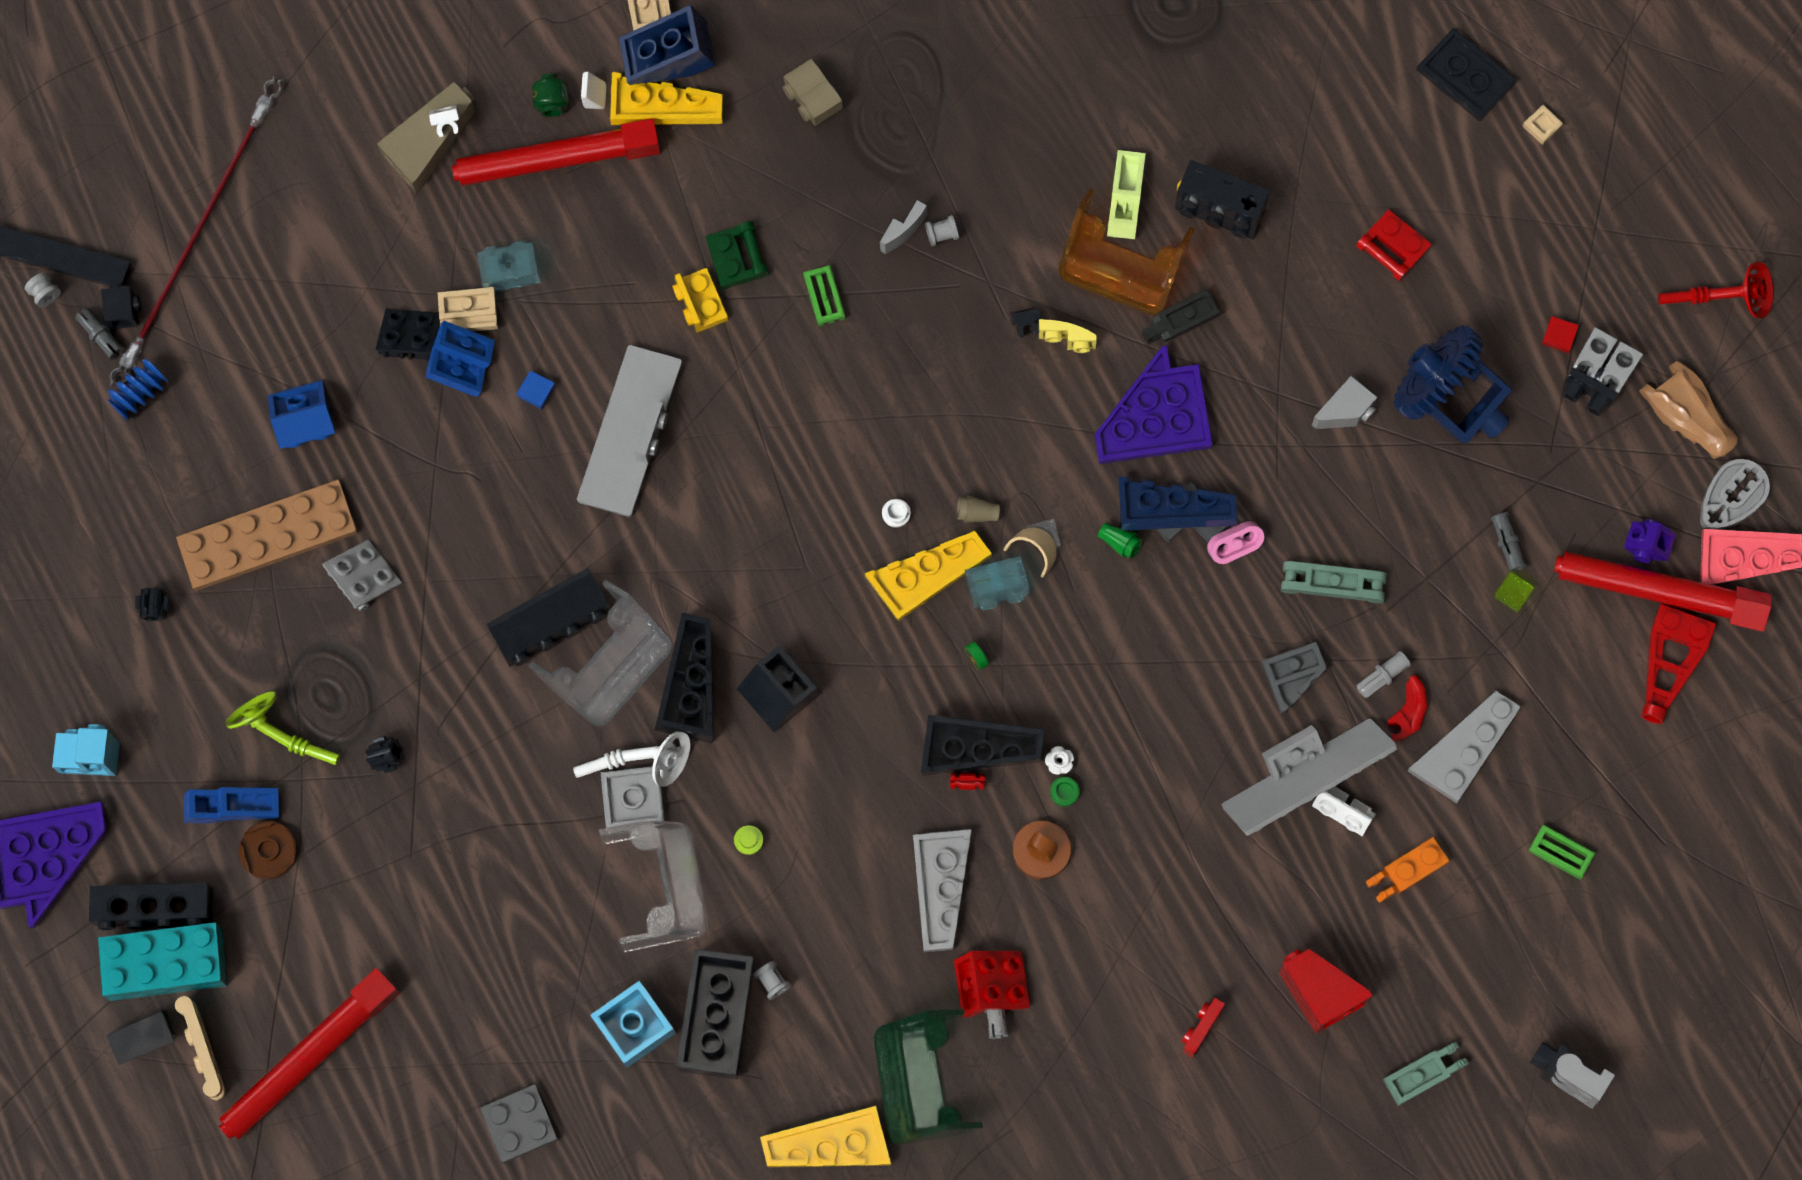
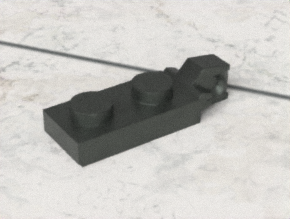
M1205 289L1158 312V315L1152 319L1153 325L1143 329L1142 335L1147 344L1160 338L1166 342L1220 316L1221 311L1209 290Z

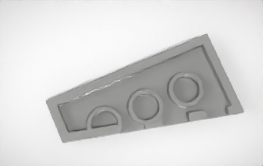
M971 829L913 835L924 952L953 950Z

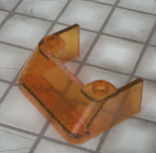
M1090 188L1077 208L1059 265V275L1065 282L1149 315L1158 314V312L1163 310L1183 266L1195 229L1189 227L1178 248L1173 246L1162 247L1157 252L1154 260L1103 240L1105 234L1104 223L1098 217L1088 214L1095 192L1094 189Z

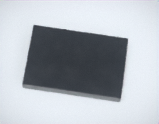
M1454 28L1422 60L1416 69L1478 121H1481L1517 82L1514 76Z

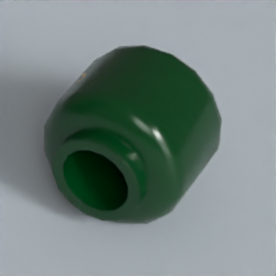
M544 74L540 77L541 79L535 81L532 85L534 109L541 112V115L545 117L560 116L563 114V110L569 106L567 83L565 80L557 78L556 74Z

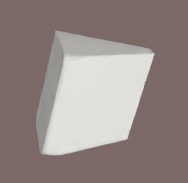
M584 72L581 90L583 106L589 109H604L606 103V83L593 74Z

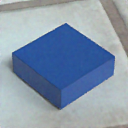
M530 370L516 395L518 398L542 410L556 385L554 382Z

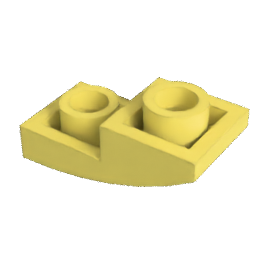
M1039 319V339H1045L1046 342L1050 343L1067 339V350H1073L1076 353H1087L1090 349H1096V334L1067 322Z

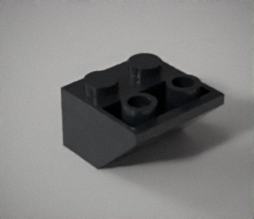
M780 645L759 661L737 687V691L773 732H776L818 697L817 687Z

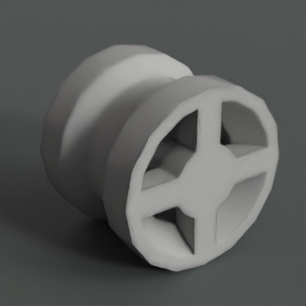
M45 272L31 278L24 288L28 295L34 296V302L39 308L52 304L61 294V290L57 285H52L50 276Z

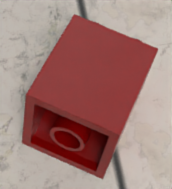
M1297 949L1287 955L1285 961L1282 962L1283 966L1279 974L1315 1034L1366 1006L1372 997L1368 989L1310 949L1303 953L1300 949Z

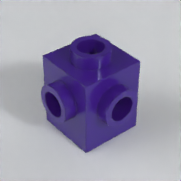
M1646 519L1645 522H1632L1624 548L1634 555L1633 558L1639 562L1650 563L1651 560L1668 561L1676 534L1655 520Z

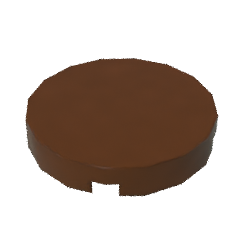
M273 821L259 822L248 828L244 833L245 835L238 847L239 859L244 868L254 877L264 880L277 879L288 873L295 864L298 855L297 841L292 832L282 824Z

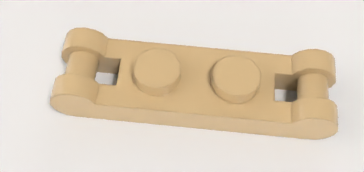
M182 996L176 1000L175 1009L185 1017L188 1028L184 1030L188 1044L195 1047L197 1056L193 1057L196 1069L199 1074H204L206 1080L203 1085V1092L215 1101L221 1100L226 1094V1088L199 1008L190 998Z

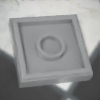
M652 767L601 772L607 831L665 825L661 786L657 785L653 780ZM656 768L657 775L660 777V770Z

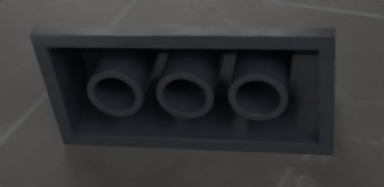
M586 568L486 625L509 667L513 665L521 666L531 659L530 656L538 651L546 652L556 645V641L565 636L566 638H571L581 632V627L590 622L596 624L607 617L606 614L610 612V608L590 569Z

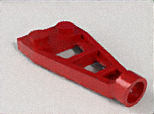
M1660 604L1649 636L1645 704L1641 713V717L1644 720L1654 724H1663L1667 709L1707 651L1716 626L1715 623ZM1665 640H1671L1689 648V654L1682 664L1675 665L1663 659V643ZM1659 669L1676 675V680L1671 690L1665 691L1656 687L1655 682Z

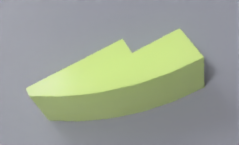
M1122 150L1117 152L1107 236L1135 239L1146 153Z

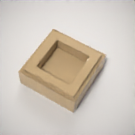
M1544 105L1523 123V127L1542 145L1563 126V123Z

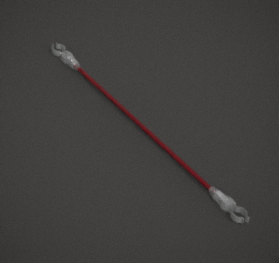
M273 77V80L265 83V94L261 95L255 104L256 109L251 116L250 127L141 333L131 342L128 350L122 354L119 360L120 368L112 371L110 376L112 381L111 387L115 385L113 377L117 372H121L124 368L127 374L137 365L144 337L251 135L258 125L263 122L265 116L271 112L274 106L273 98H277L281 94L282 88L280 84L283 83L281 79L278 81L279 91L270 95V97H268L266 89L270 84L275 83V78Z

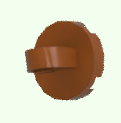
M1034 821L1025 825L1017 833L1013 843V857L1018 869L1026 876L1036 880L1059 875L1067 867L1071 856V845L1066 832L1057 824L1049 821Z

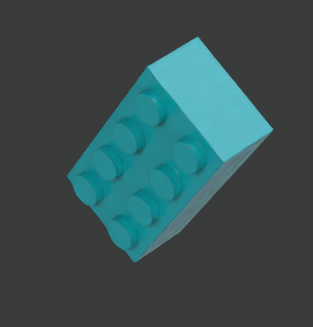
M216 922L98 937L102 996L109 1001L227 986L223 928Z

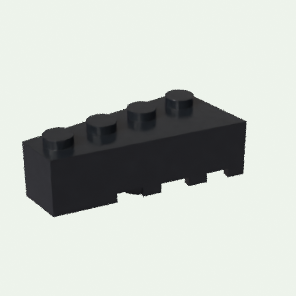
M682 613L655 731L668 734L682 731L688 735L689 739L711 743L713 739L710 619Z
M928 715L921 775L1041 762L1045 730Z

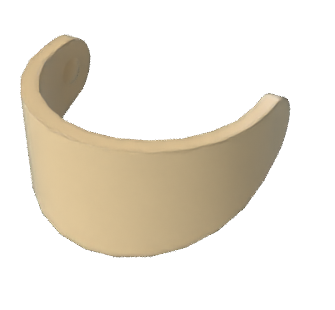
M1040 528L1023 529L1006 544L1003 550L1007 552L1017 540H1025L1034 544L1044 557L1045 567L1041 574V577L1044 578L1056 559L1054 540L1046 531Z

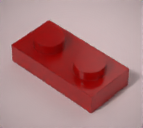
M1214 998L1211 1004L1204 1003L1197 1015L1201 1019L1196 1029L1190 1027L1181 1041L1185 1044L1183 1053L1193 1058L1223 1010L1225 1003Z

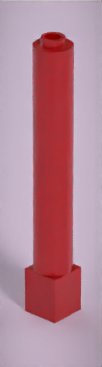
M654 118L620 124L621 129L457 158V164L452 165L455 182L460 181L461 186L624 156H627V160L659 155L660 149Z
M1564 551L1563 556L1557 555L1554 572L1559 573L1558 579L1727 618L1729 619V624L1762 632L1765 630L1771 609V594L1738 586L1735 591Z
M377 968L350 991L351 995L219 1117L222 1124L218 1127L230 1140L234 1136L237 1139H241L371 1016L375 1017L400 994Z

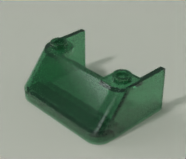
M964 1009L926 1010L882 1025L876 1030L874 1046L887 1132L894 1144H908L953 1137L983 1128L982 1122L962 1123V1117L958 1109L953 1106L944 1107L935 1050L943 1047L947 1042L949 1031L946 1021L965 1015Z

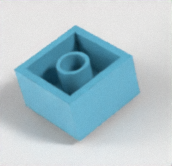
M640 981L591 1014L592 1019L627 1068L676 1034Z

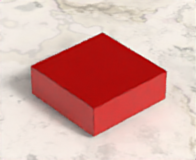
M1551 316L1542 345L1569 353L1579 325Z

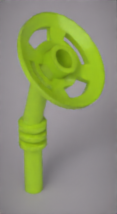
M266 692L251 699L234 711L225 722L226 727L229 729L250 724L252 728L256 727L260 732L286 746L288 751L292 752L294 750L295 754L300 752V756L309 755L333 765H337L339 762V754L312 745L310 740L306 739L304 741L302 737L299 739L296 735L291 737L265 721L267 719L265 713L271 708L277 698L275 692Z

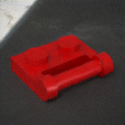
M1388 209L1374 226L1361 237L1356 247L1362 252L1365 250L1390 270L1393 273L1392 277L1400 282L1427 253L1432 244ZM1376 238L1377 240H1379L1383 245H1385L1388 249H1390L1393 253L1400 257L1404 261V263L1400 265L1397 261H1395L1392 257L1385 253L1381 248L1374 244V239Z

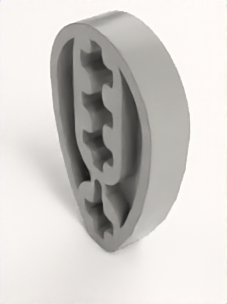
M1735 459L1724 464L1714 476L1705 492L1700 512L1702 528L1726 530L1752 516L1765 502L1770 490L1769 479L1763 468L1757 463L1746 459ZM1751 471L1755 473L1754 480H1750L1746 485V491L1742 490L1736 497V501L1729 503L1726 500L1728 498L1727 494L1734 492L1737 484H1740L1746 477L1745 473L1749 474ZM1720 508L1723 509L1718 518L1719 522L1715 521L1712 524L1708 521L1710 518L1709 514L1714 515Z

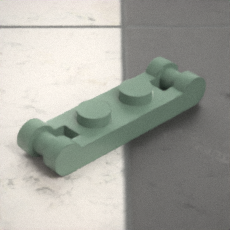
M1294 561L1283 563L1285 580L1281 582V592L1363 600L1377 604L1384 603L1385 593L1382 590L1383 584L1386 583L1387 573ZM1297 574H1305V582H1297ZM1364 581L1372 583L1371 590L1363 589Z

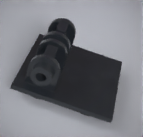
M385 309L376 351H378V354H382L384 358H399L400 355V358L404 359L405 354L408 353L410 360L413 359L415 354L416 359L429 361L440 323L439 313Z

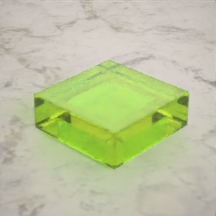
M1510 571L1495 593L1494 598L1518 613L1535 587Z

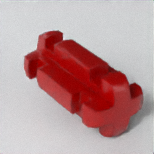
M955 772L950 775L951 789L959 787V790H975L976 787L983 790L985 788V775L983 773H980V776H976V773H960V775H955Z

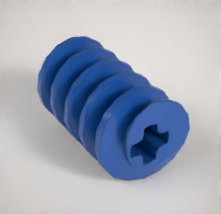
M147 359L142 360L144 370L137 366L133 368L136 377L128 373L125 375L127 385L120 381L116 383L119 392L112 389L107 391L110 400H106L126 421L130 419L127 410L137 413L138 409L135 403L138 402L143 406L147 405L144 396L147 395L155 398L153 388L155 387L163 391L164 388L161 381L168 382L160 371Z

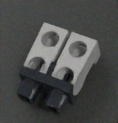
M1595 327L1568 374L1563 397L1576 403L1583 392L1591 397L1586 409L1599 416L1606 407H1611L1643 354L1620 342L1606 367H1604L1603 364L1614 348L1617 339Z
M1543 1041L1530 1061L1532 1065L1543 1071L1540 1078L1546 1082L1551 1079L1557 1087L1588 1107L1593 1108L1600 1101L1615 1075L1606 1069L1599 1075L1584 1066L1576 1055L1567 1054L1569 1049L1561 1044L1558 1050Z

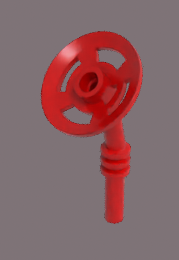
M1753 262L1746 271L1742 286L1708 289L1707 286L1702 288L1696 287V289L1691 287L1689 291L1659 293L1658 303L1660 305L1691 302V304H1696L1697 302L1701 304L1702 302L1708 303L1709 300L1742 297L1750 314L1754 318L1762 319L1769 314L1772 307L1773 283L1766 265L1762 262ZM1752 270L1757 271L1756 274H1750ZM1753 308H1760L1758 311L1753 310Z

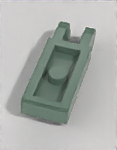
M1457 1042L1437 1052L1435 1050L1383 1079L1397 1106L1450 1078L1451 1074L1469 1064L1466 1058L1459 1059L1448 1068L1442 1062L1441 1058L1453 1054L1460 1048Z

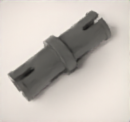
M87 307L81 310L88 320L78 312L75 320L88 332L92 343H97L110 360L118 358L112 347L120 355L124 352V347L110 334V328L106 324H102L90 308Z
M1504 512L1491 517V522H1493L1499 539L1497 545L1503 551L1509 572H1516L1526 568L1527 564L1524 561L1519 546L1521 540L1518 535H1515L1509 513Z

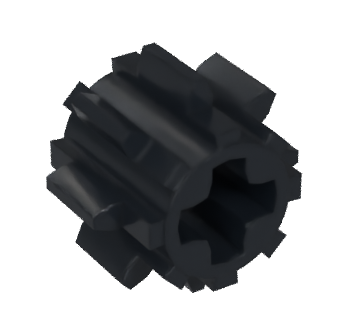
M149 587L141 589L140 596L135 597V609L139 613L140 619L147 621L166 619V613H171L172 601L167 596L168 592L166 590Z
M386 736L373 739L374 744L369 745V749H366L365 752L367 754L366 761L370 764L371 769H376L377 772L383 770L384 773L397 770L396 765L401 764V760H404L405 757L403 755L404 748L400 745L399 740H394L393 737L386 738Z

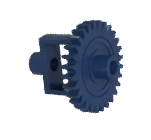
M1462 325L1460 328L1455 327L1452 332L1450 330L1447 331L1444 337L1440 336L1436 344L1433 342L1430 345L1424 344L1413 353L1408 362L1410 368L1407 372L1409 374L1401 379L1403 383L1397 387L1398 392L1394 395L1396 399L1393 403L1395 404L1394 407L1408 419L1417 420L1418 418H1424V414L1430 415L1462 444H1466L1479 429L1489 438L1496 437L1504 430L1509 422V416L1498 406L1512 391V388L1480 360L1479 354L1483 352L1482 338L1469 326L1465 327ZM1479 375H1482L1492 386L1459 426L1455 425L1439 410L1438 400L1447 403L1445 395L1447 393L1455 395L1453 386L1463 387V383L1460 381L1461 377L1465 376L1475 381Z

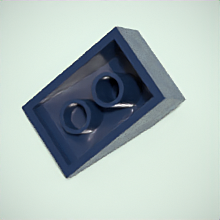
M691 5L619 37L626 80L629 85L689 77L715 66L707 21Z

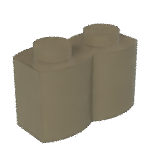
M812 59L783 76L785 85L782 88L789 100L795 99L800 105L798 111L806 122L810 120L814 126H817L843 109L841 98Z

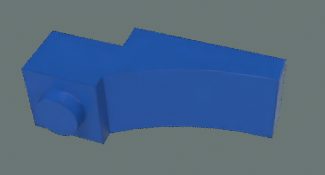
M220 787L218 790L189 789L184 794V823H214L232 820L277 819L279 817L278 788Z

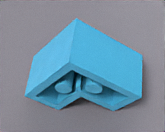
M89 724L88 728H78V730L67 729L65 733H56L52 767L58 773L116 776L120 742L105 726L98 724Z

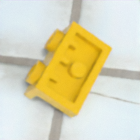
M707 268L681 277L680 273L674 275L676 284L672 285L677 300H683L687 309L682 311L688 326L694 325L698 333L728 321L727 314Z

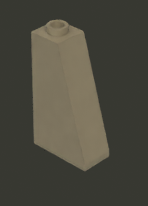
M455 82L377 143L381 155L415 193L422 188L475 113L472 103L475 100L473 95L466 87L461 89ZM457 105L459 120L455 121L458 124V133L454 134L453 127L445 124L442 127L443 137H439L437 125L431 126L429 111Z

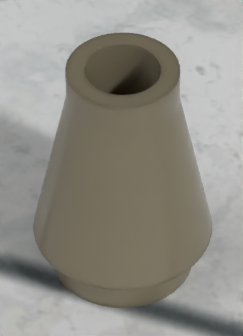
M967 495L966 497H959L956 517L957 520H963V523L997 522L1000 506L999 504H992Z

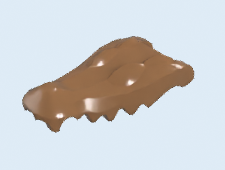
M1677 361L1673 362L1669 369L1674 375L1656 390L1648 384L1639 390L1663 424L1668 425L1672 431H1679L1683 438L1689 439L1692 443H1699L1702 448L1708 451L1711 458L1715 459L1725 456L1737 445L1738 437L1724 422L1703 382L1683 364Z

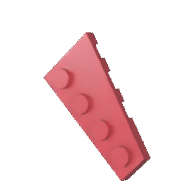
M1717 529L1702 530L1701 583L1715 585L1802 568V534Z

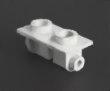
M1337 787L1330 788L1316 797L1312 805L1314 808L1361 836L1364 835L1376 815L1371 811V807L1355 798L1350 806L1345 802L1349 795Z

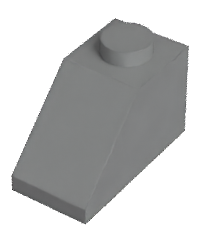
M1350 376L1314 416L1312 426L1315 429L1356 427L1362 420L1367 422L1377 409L1374 406L1377 397Z

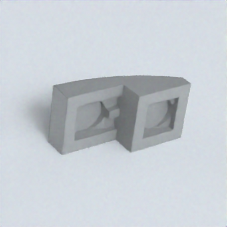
M917 200L904 224L896 219L892 220L880 241L881 252L887 254L896 249L916 232L927 216V205Z

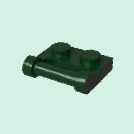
M746 221L736 227L705 236L722 290L764 278L770 273L767 264L763 263L754 235L756 229L753 221ZM744 237L753 265L752 269L746 271L735 240Z

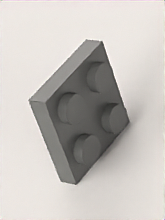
M535 1084L480 1107L503 1164L558 1141Z

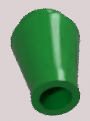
M1107 522L1103 524L1098 533V538L1105 541L1122 558L1128 557L1133 559L1140 550L1143 541L1138 537V533L1121 530V528L1110 525Z

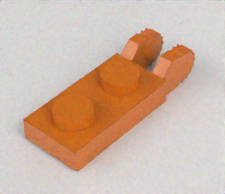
M1434 837L1384 867L1383 871L1368 879L1366 884L1370 888L1378 885L1387 877L1390 879L1394 886L1383 890L1376 897L1378 902L1381 903L1396 893L1404 892L1447 865L1450 861Z

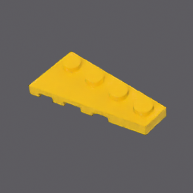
M612 72L610 121L611 125H620L654 118L655 125L722 124L723 96L719 93L690 87L686 89L673 87V84L666 82L661 84L648 82L629 85L626 77L622 76V73Z
M973 531L942 543L931 550L916 553L915 556L902 561H895L884 568L876 571L872 570L864 574L897 621H900L992 557V553L978 534Z
M876 1106L760 1137L768 1167L891 1165Z

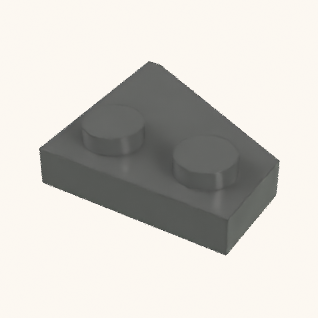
M1317 642L1262 660L1261 662L1280 714L1286 713L1327 669Z

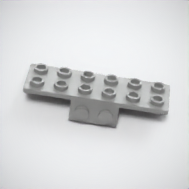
M632 345L627 347L577 497L578 503L626 517L632 516L651 456L656 455L659 446L657 438L660 429L664 430L667 422L668 413H666L682 365L681 359Z
M1372 719L1365 720L1324 745L1320 740L1317 730L1310 725L1262 753L1270 776L1223 802V810L1248 836L1261 830L1276 819L1285 816L1288 812L1302 804L1311 801L1326 790L1337 786L1352 775L1361 772L1364 768L1378 760L1387 757L1390 753L1397 750V746Z

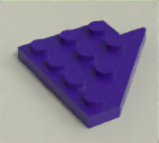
M1167 345L1162 346L1095 433L1098 463L1105 464L1212 448L1199 364L1170 368Z
M102 802L0 820V910L26 905L28 927L31 929L36 928L106 835L107 825L104 804Z

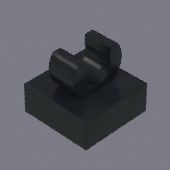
M1034 307L1009 313L1011 324L1018 325L1017 334L1020 338L1024 337L1023 328L1026 325L1033 327L1035 335L1039 334V326L1034 322L1041 319L1039 308Z

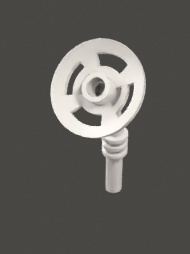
M676 731L669 735L660 746L623 751L619 748L616 750V753L614 750L610 752V755L605 753L604 757L575 766L573 770L576 778L605 768H609V770L613 769V766L617 768L619 764L623 766L627 761L653 758V780L657 785L665 787L673 783L683 771L689 757L690 739L686 733ZM676 738L679 739V747H676L675 744H673V741ZM656 768L660 770V777L657 775Z

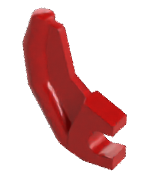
M1417 675L1411 676L1406 683L1405 705L1387 721V727L1396 725L1400 729V733L1390 736L1394 742L1402 741L1420 730L1428 708L1425 686Z

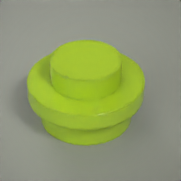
M750 825L741 827L734 836L735 847L740 853L745 855L757 853L763 845L761 831Z

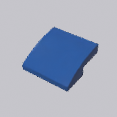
M443 321L431 351L425 378L477 397L482 391L485 369L491 363L495 340Z

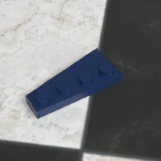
M1118 476L1121 530L1237 526L1235 495L1198 489L1197 492L1187 491L1183 489V486L1171 485V488L1154 485L1152 481L1142 480V483L1128 481V477Z

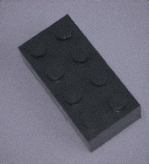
M694 949L677 1060L679 1072L738 1079L755 967L753 957Z

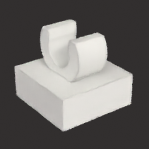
M457 105L429 111L431 126L437 125L439 137H443L442 127L445 124L453 127L454 134L458 133V124L455 121L459 120Z

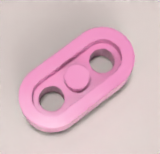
M1246 521L1213 536L1208 543L1207 551L1215 562L1226 564L1257 550L1264 541V533L1255 522ZM1250 532L1248 536L1243 537L1244 534Z

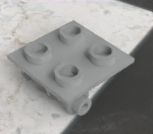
M369 539L322 564L328 572L327 574L338 585L337 587L343 591V595L353 604V608L359 609L360 612L369 607V601L402 584Z

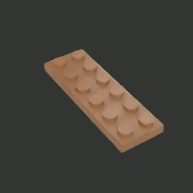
M338 479L177 536L176 539L192 588L196 592L356 535L358 532Z

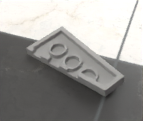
M1495 691L1408 769V772L1457 803L1519 711L1520 706Z

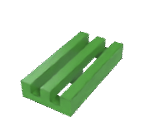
M828 265L803 272L818 327L823 326L827 322L829 324L834 323L838 319L840 321L845 320L844 310L831 266ZM826 273L837 313L832 314L821 274ZM810 277H816L826 316L821 315Z
M1544 824L1541 826L1528 850L1530 853L1579 880L1582 879L1595 855V852ZM1544 834L1585 856V860L1583 861L1543 839ZM1538 845H1541L1549 849L1550 851L1580 866L1581 868L1577 869L1573 867L1572 865L1564 862L1563 860L1542 850L1538 847Z

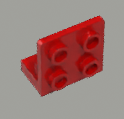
M970 951L954 960L962 1018H972L986 1010H1026L1030 1007L1021 951Z

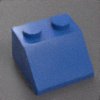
M323 380L268 395L270 421L280 449L286 447L295 448L303 442L314 439L324 440L331 434H335L334 421Z

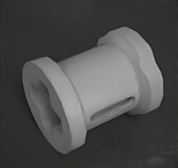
M953 215L948 216L946 220L936 223L925 222L931 247L936 246V242L951 238L954 240L959 239Z
M775 961L765 964L753 974L755 979H759L767 990L769 1000L777 998L791 987V983L785 981L777 970Z

